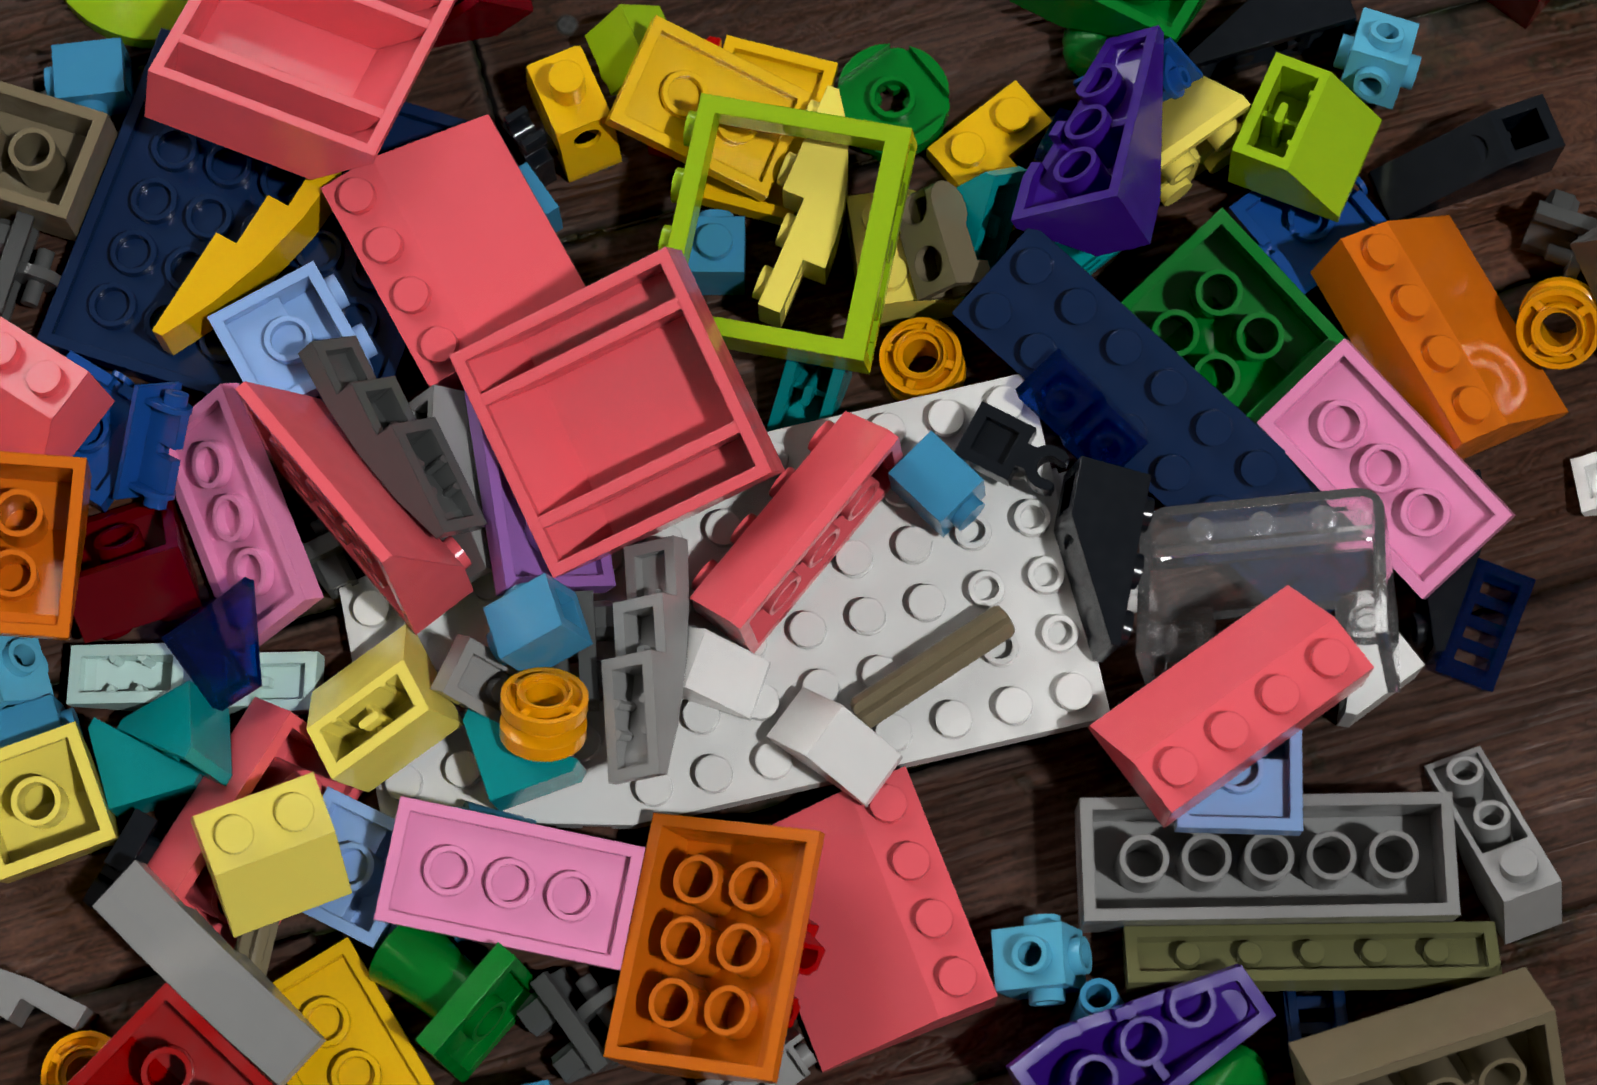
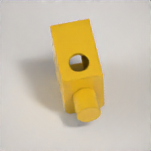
M573 46L526 66L528 91L546 132L558 150L559 155L557 157L568 182H573L622 162L615 129L605 124L610 110L581 46ZM585 131L597 135L588 142L574 143L575 139Z

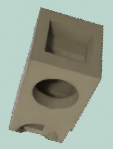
M944 180L930 184L908 195L906 198L900 227L901 234L899 235L917 301L956 300L969 294L990 271L988 260H977L966 225L968 213L961 193L954 185Z

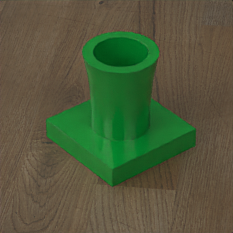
M397 926L384 940L369 968V978L371 981L402 997L432 1019L415 1041L462 1084L467 1081L519 1019L517 1010L535 991L530 984L535 978L520 960L499 942L482 962L476 966L446 935Z

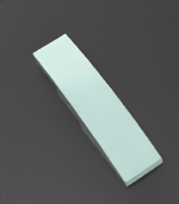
M186 642L71 645L66 704L71 707L136 711L190 680L229 708L230 715H243L254 697L289 710L295 715H308L312 691L324 683L325 656L318 651L259 652L253 647L193 648Z

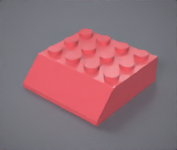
M188 0L148 69L144 117L310 180L373 164L457 0Z
M664 247L449 355L552 578L559 577L621 551L626 546L634 545L785 471L682 250Z

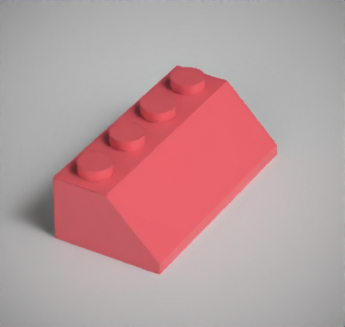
M0 316V451L73 457L115 400L89 371Z
M845 411L835 424L830 420L826 421L811 438L807 447L811 453L796 470L791 466L788 467L776 479L769 491V496L772 499L760 514L756 516L754 513H750L739 523L730 538V542L734 545L719 563L714 559L710 560L696 575L691 584V589L694 590V593L689 597L695 611L737 645L755 653L891 489L888 472L903 459L899 437L890 430L848 411Z
M1286 585L1089 725L1088 729L1163 828H1165L1363 686L1374 666L1334 616L1291 586Z
M254 697L230 735L232 777L228 784L224 786L203 777L147 864L185 906L196 909L233 949H235L237 937L233 938L190 821L192 816L314 772L322 797L327 787L333 788L355 800H358L363 793L362 790L331 779L306 730L307 723L289 710Z

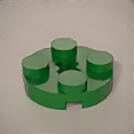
M877 44L857 53L842 69L837 89L840 91L845 117L912 128L918 145L916 154L927 149L941 135L949 118V83L943 69L929 54L909 46V50L903 48H890V44ZM887 90L893 96L900 92L905 94L906 98L902 102L903 110L893 112L892 110L884 111L881 109L882 98L880 93ZM857 147L881 162L883 151Z

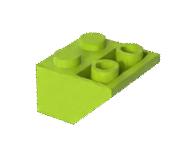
M1276 52L1232 147L1228 182L1338 222L1381 126L1382 119L1332 72Z

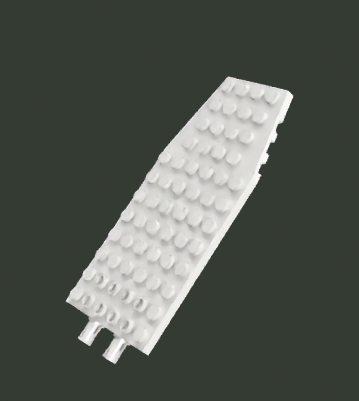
M1020 374L850 412L886 428L898 436L903 458L930 431L934 432L948 447L955 451L982 401L1036 427L1037 435L1031 445L1037 448L1046 445L1032 386ZM841 415L767 431L784 469L791 466L796 470L811 453L807 447L816 431L828 420L835 424ZM1050 462L1044 463L1039 467L1038 474L1042 478L1054 483L1052 496H1043L1034 492L1029 487L1026 476L1017 471L1009 486H1006L974 470L984 479L986 496L981 500L985 504L984 509L968 527L962 531L954 527L944 537L939 535L905 501L890 489L755 652V654L769 660L771 665L751 721L682 698L679 722L667 775L615 785L608 783L604 701H599L600 711L587 712V737L584 745L571 756L578 759L587 770L582 782L503 811L521 815L524 818L534 819L537 825L556 826L557 828L594 826L612 827V829H638L651 826L653 813L691 817L832 785L831 782L767 738L771 729L802 687L833 700L852 712L850 701L853 697L980 614L997 605L1005 610L1014 624L1015 633L1012 637L876 726L870 728L902 755V760L894 770L904 766L906 768L1088 727L1108 713L1110 708L1099 663L1092 659L1054 534L1062 483L1066 472L1058 473L1057 468H1051ZM780 474L636 544L672 535L688 539L690 597L694 593V590L691 589V584L699 571L712 559L719 563L734 545L730 542V538L739 523L750 513L758 516L770 502L772 497L769 496V491ZM624 549L611 554L616 586L606 593H593L594 601L609 600L619 602L627 600ZM492 571L471 583L474 589L472 593L417 634L437 673L457 634L469 636L489 648L486 636L490 632V628L483 608L503 597L496 596ZM367 576L358 579L359 584L353 587L351 584H347L339 588L352 662L406 624ZM1141 580L1136 589L1130 590L1127 610L1134 613L1147 612L1144 591L1141 592ZM689 599L688 627L707 629L735 643L698 614ZM615 640L596 641L597 661L616 657ZM579 663L569 664L570 673L579 678ZM458 711L461 719L463 720L465 714ZM464 725L376 787L380 812L394 819L396 818L400 796L456 807H463L464 802L468 801L497 809L489 801Z

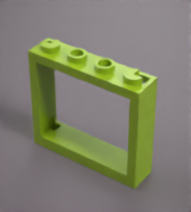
M701 93L697 112L689 111L685 121L683 143L685 146H689L685 168L677 167L672 180L671 202L677 203L672 225L665 224L663 226L658 250L664 247L682 250L687 263H689L719 124L883 151L843 339L713 316L729 350L870 374L918 146L913 129Z

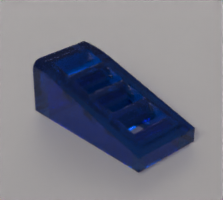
M1478 558L1446 649L1438 659L1434 670L1493 692L1536 579ZM1483 582L1512 592L1509 602L1507 603L1481 593L1480 589ZM1478 604L1504 614L1501 625L1472 615L1474 605ZM1466 626L1495 636L1496 640L1493 648L1463 637ZM1460 648L1489 659L1485 671L1455 660L1454 657L1457 649Z

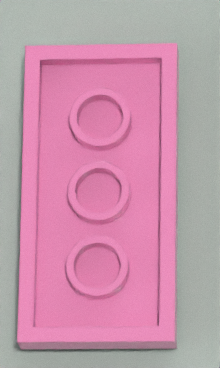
M1344 338L1257 422L1285 450V454L1421 599H1427L1516 516L1348 339Z
M239 383L219 384L193 407L192 414L189 416L183 449L173 450L170 448L169 455L181 460L175 486V496L233 646L257 649L323 599L324 596L264 445L235 390Z
M400 796L373 921L494 946L499 942L502 946L509 949L620 971L646 847Z

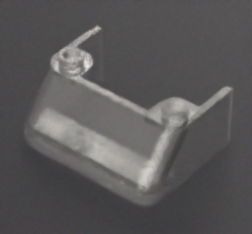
M1350 488L1168 506L1154 511L1149 528L1145 533H1141L1139 540V553L1144 554L1145 562L1138 584L1136 656L1145 686L1167 671L1168 662L1181 661L1205 644L1206 640L1215 637L1216 620L1241 618L1286 585H1289L1315 604L1323 602L1326 610L1335 609V618L1356 644H1377L1388 693L1400 692L1399 623L1389 531L1384 503L1376 493L1363 488Z

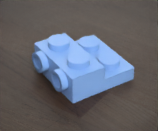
M314 261L207 317L243 382H251L312 397L319 396L322 401V397L298 355L311 341L356 335L372 370L373 367L369 359L378 354L363 324L359 323L351 327L344 316L342 309L348 307L350 303L335 275L331 274L323 279Z
M1302 730L1174 821V832L1300 836L1303 832Z
M327 787L323 799L336 832L352 894L302 913L378 950L388 935L397 927V925L373 921L395 819L333 788Z

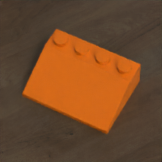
M1450 215L1385 221L1343 237L1310 271L1351 343L1462 459L1557 420L1569 412L1543 368L1530 360L1522 351L1516 336L1515 322Z
M0 451V636L70 641L86 537L92 479L87 458Z
M653 813L609 1025L604 1058L637 1071L692 1079L777 1084L825 833L818 830Z

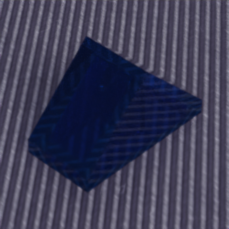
M246 577L242 578L206 602L161 638L214 709L223 711L262 686L254 580Z

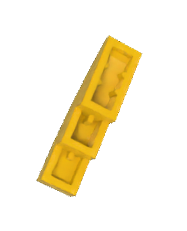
M339 172L313 180L306 178L289 205L268 195L237 243L216 233L152 329L163 350L173 356L214 330L207 318L208 316L272 283L315 237L333 211L320 188L340 177L342 173Z

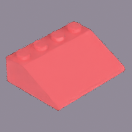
M489 114L377 155L373 164L351 169L320 188L429 387L439 385L464 391V387L449 357L450 354L586 287Z
M246 381L235 388L275 468L415 635L474 591L465 570L472 563L461 546L452 536H448L443 541L440 538H435L393 497L359 456L320 398Z
M906 766L892 772L868 807H865L844 791H841L772 824V826L818 830L825 833L809 919L820 926L815 939L826 951L817 971L812 972L809 976L798 975L794 996L799 999V1005L801 1006L799 1014L822 1073L995 1006L998 998L997 992Z

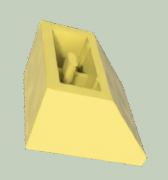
M1204 75L1203 78L1192 82L1191 86L1185 89L1183 97L1178 99L1171 98L1163 102L1160 202L1164 206H1169L1184 196L1192 187L1190 181L1205 170L1215 174L1230 163L1232 147L1251 106L1243 95Z
M407 624L400 627L312 691L306 730L331 779L368 793L464 725L454 703L430 689L438 673L418 635H415Z

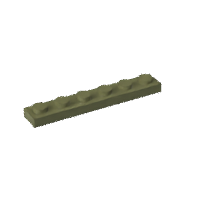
M1495 921L1124 926L1121 937L1126 993H1155L1235 964H1240L1244 967L1260 992L1457 989L1502 974Z

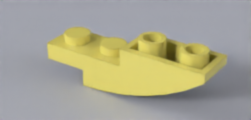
M830 85L827 86L821 102L811 100L806 109L807 111L845 117L840 91ZM805 138L798 155L790 151L786 155L776 184L783 187V207L797 212V215L789 212L786 214L775 242L776 246L782 248L774 268L767 265L763 267L754 287L752 298L759 300L758 312L760 321L778 328L782 327L803 277L826 285L837 254L845 220L846 196H848V145Z

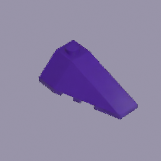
M1159 25L1106 39L1076 89V93L1080 97L1077 106L1067 121H1056L1048 134L1053 142L1049 152L1042 163L1031 162L1022 177L1011 222L1016 229L1025 231L1027 228L1042 231L1054 242L1094 256L1131 250L1151 243L1161 196L1164 32Z
M1235 964L1055 1027L1007 1064L1006 1068L1014 1085H1188L1274 1018L1276 1014L1244 967L1240 964Z

